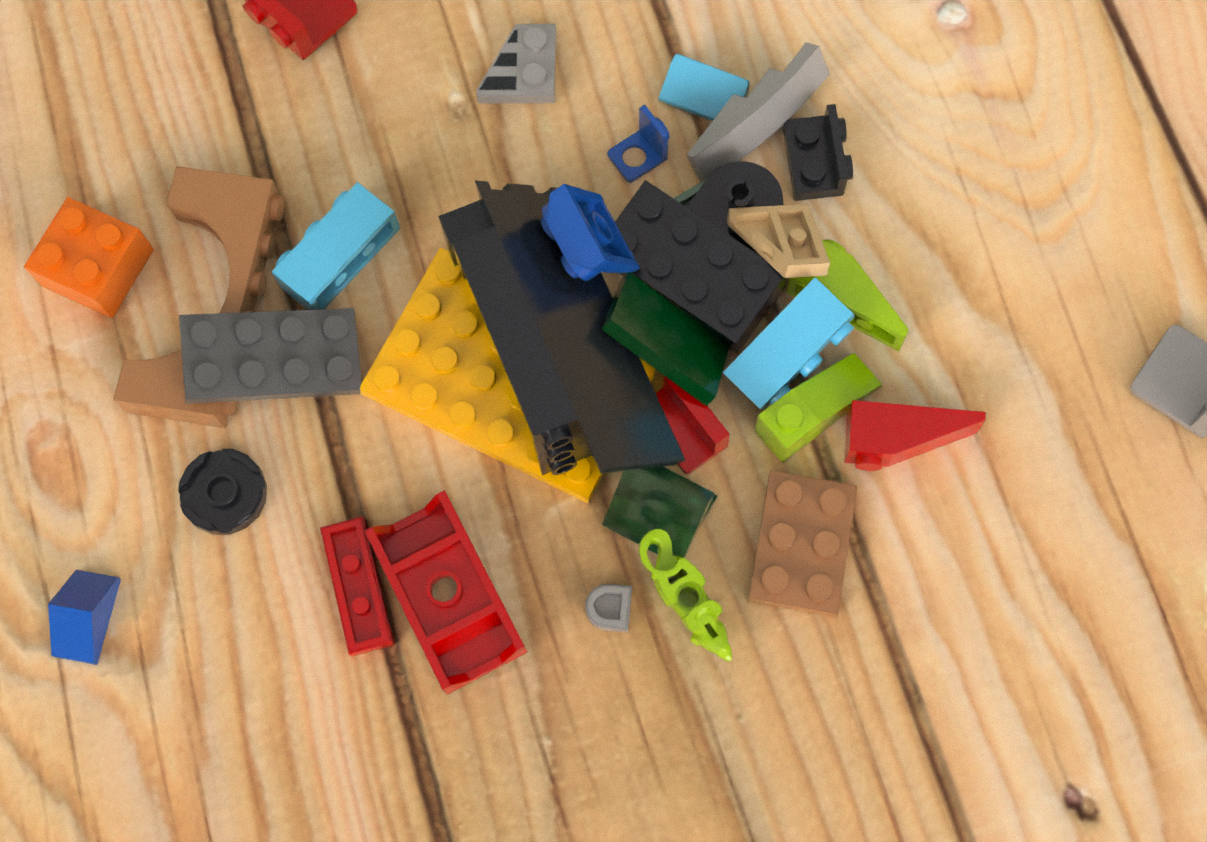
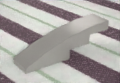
M806 42L783 72L769 68L747 98L736 94L732 95L686 154L700 181L707 179L719 167L742 160L773 135L806 103L830 74L818 45Z

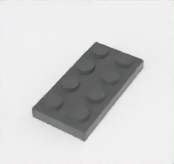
M354 308L179 315L185 404L356 395L361 393L360 386L362 381Z

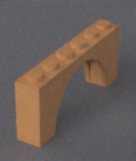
M176 166L166 202L167 206L178 221L198 226L209 232L224 245L227 252L230 282L225 302L219 313L255 312L257 297H262L265 291L266 274L264 269L267 258L271 259L274 255L276 239L273 233L276 221H281L284 215V197L280 195L274 181L271 179ZM181 349L154 359H124L113 400L126 413L225 428L228 415H233L237 405V401L185 404Z

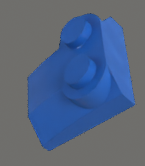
M563 184L550 193L549 202L542 207L543 217L540 221L544 231L551 239L557 242L563 253L561 262L568 274L573 278L580 277L584 281H589L601 272L630 273L638 270L640 266L624 240L602 196Z

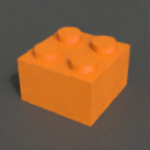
M67 197L25 263L24 268L42 287L113 319L154 248L139 228Z

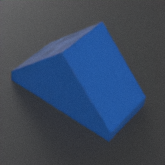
M75 570L48 603L51 656L88 664H98L121 581L119 577Z

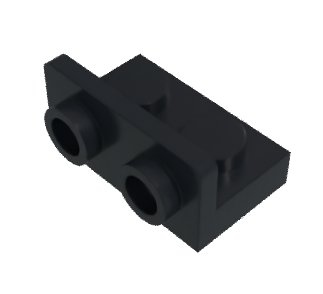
M836 104L827 105L824 116L787 120L783 124V134L794 201L843 196L847 180L853 179V163L850 154L844 155L842 143H845L847 139L846 123L844 118H838Z

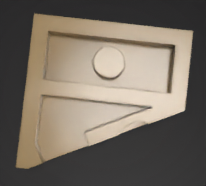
M809 204L729 208L727 216L728 226L784 278L827 276L830 261Z

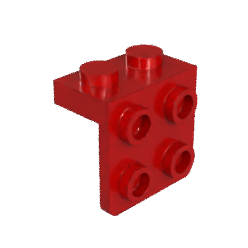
M245 0L246 3L242 5L247 15L256 24L262 23L269 29L272 37L280 46L285 49L287 47L290 48L302 60H305L358 12L354 0Z

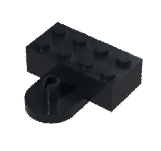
M738 161L719 167L706 179L687 207L645 180L615 221L636 262L640 266L638 270L630 273L729 346V349L737 354L786 287V278L775 270L763 257L758 255L727 224L729 208L783 205V193L779 182L770 171L756 163Z

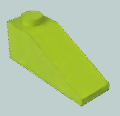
M822 240L830 261L827 276L789 278L786 293L796 297L816 277L855 315L850 322L855 327L854 329L899 351L908 334V327L853 255L847 253L842 245L833 240Z
M852 353L796 386L761 412L757 417L755 432L783 463L847 414L852 400H865L878 390L882 383L859 357Z

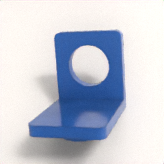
M643 105L639 108V131L609 149L607 152L608 158L628 183H632L668 160L669 132L664 123L658 117L655 118L647 106ZM630 148H639L645 153L646 160L640 166L631 167L624 163L622 159L623 153Z

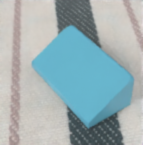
M675 54L658 100L713 121L733 94L745 98L748 97L750 82L686 56Z

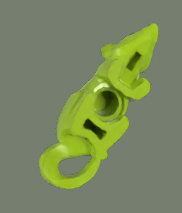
M662 529L648 531L639 543V555L642 564L652 573L651 579L654 581L660 598L666 606L671 607L681 617L684 626L693 633L690 639L692 643L701 645L707 651L730 662L732 660V650L728 642L727 632L724 624L718 620V616L722 613V608L719 603L707 597L703 589L706 582L705 578L687 559L673 555L672 542L667 532ZM651 544L658 546L655 567L652 566L647 555V550Z

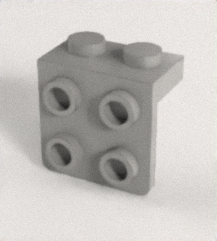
M1173 325L1165 332L1131 383L1130 391L1134 396L1202 439L1207 436V342L1183 327Z

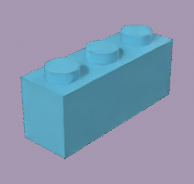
M358 182L349 191L342 192L335 199L332 209L321 220L313 222L307 228L304 238L294 249L284 252L277 260L275 268L271 272L280 288L307 310L325 309L401 229L395 211Z
M814 277L723 373L759 409L765 410L769 405H772L792 390L788 385L799 374L806 378L820 365L824 359L819 353L830 342L838 346L853 331L855 327L850 322L855 315Z

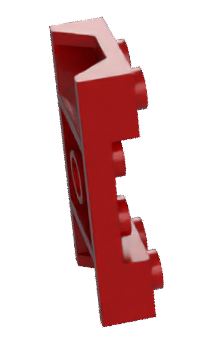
M445 490L437 493L423 509L391 525L373 526L365 530L367 538L446 695L528 653ZM444 578L455 581L457 583V592L452 599L438 601L433 597L432 590L436 582Z

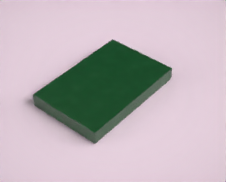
M626 273L619 281L602 330L707 406L717 395L729 346L632 273Z

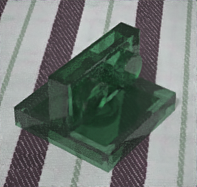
M664 466L626 470L622 473L602 525L637 544L640 543L642 537L648 531L662 529L668 533L671 539L673 555L685 558L697 531L710 513L718 496L714 492ZM651 544L648 550L658 555V546Z

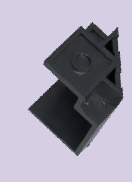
M475 181L479 201L438 217L454 266L459 265L464 280L467 279L530 428L542 475L552 472L553 475L566 473L577 466V461L591 455L600 473L672 466L685 461L640 358L602 330L613 300L602 273H599L589 281H584L580 277H571L562 265L561 256L563 253L557 242L547 235L541 225L540 220L543 217L542 207L549 202L550 193L557 188L551 187L544 193H536L533 185L507 183L502 188L503 190L491 189L487 181Z

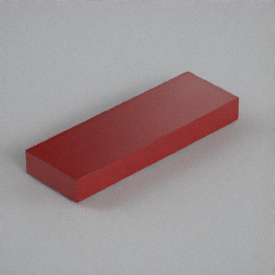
M361 516L320 527L349 655L353 657L395 645L372 546L365 533L367 525L364 517Z

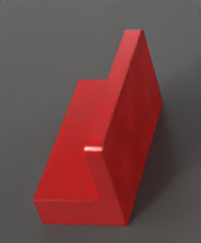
M663 376V388L656 392V395L685 458V461L677 465L684 474L688 475L726 449L730 434L708 405L702 404L666 376Z

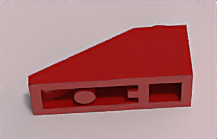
M852 400L847 413L844 463L855 464L857 469L864 471H877L882 469V466L889 467L976 434L986 420V412Z

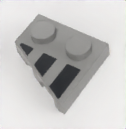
M516 24L477 89L478 103H555L556 24Z

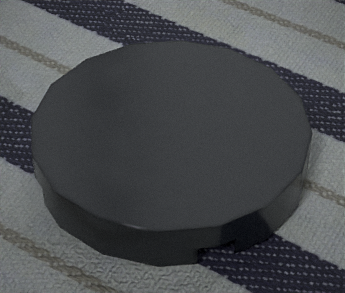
M222 449L215 452L208 451L199 455L186 467L179 481L180 506L183 514L198 529L212 535H230L246 529L259 517L266 503L267 483L260 467L247 454L235 449Z

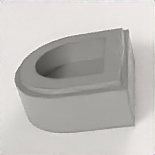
M602 584L595 587L589 593L585 603L586 614L592 625L604 631L628 633L632 586Z

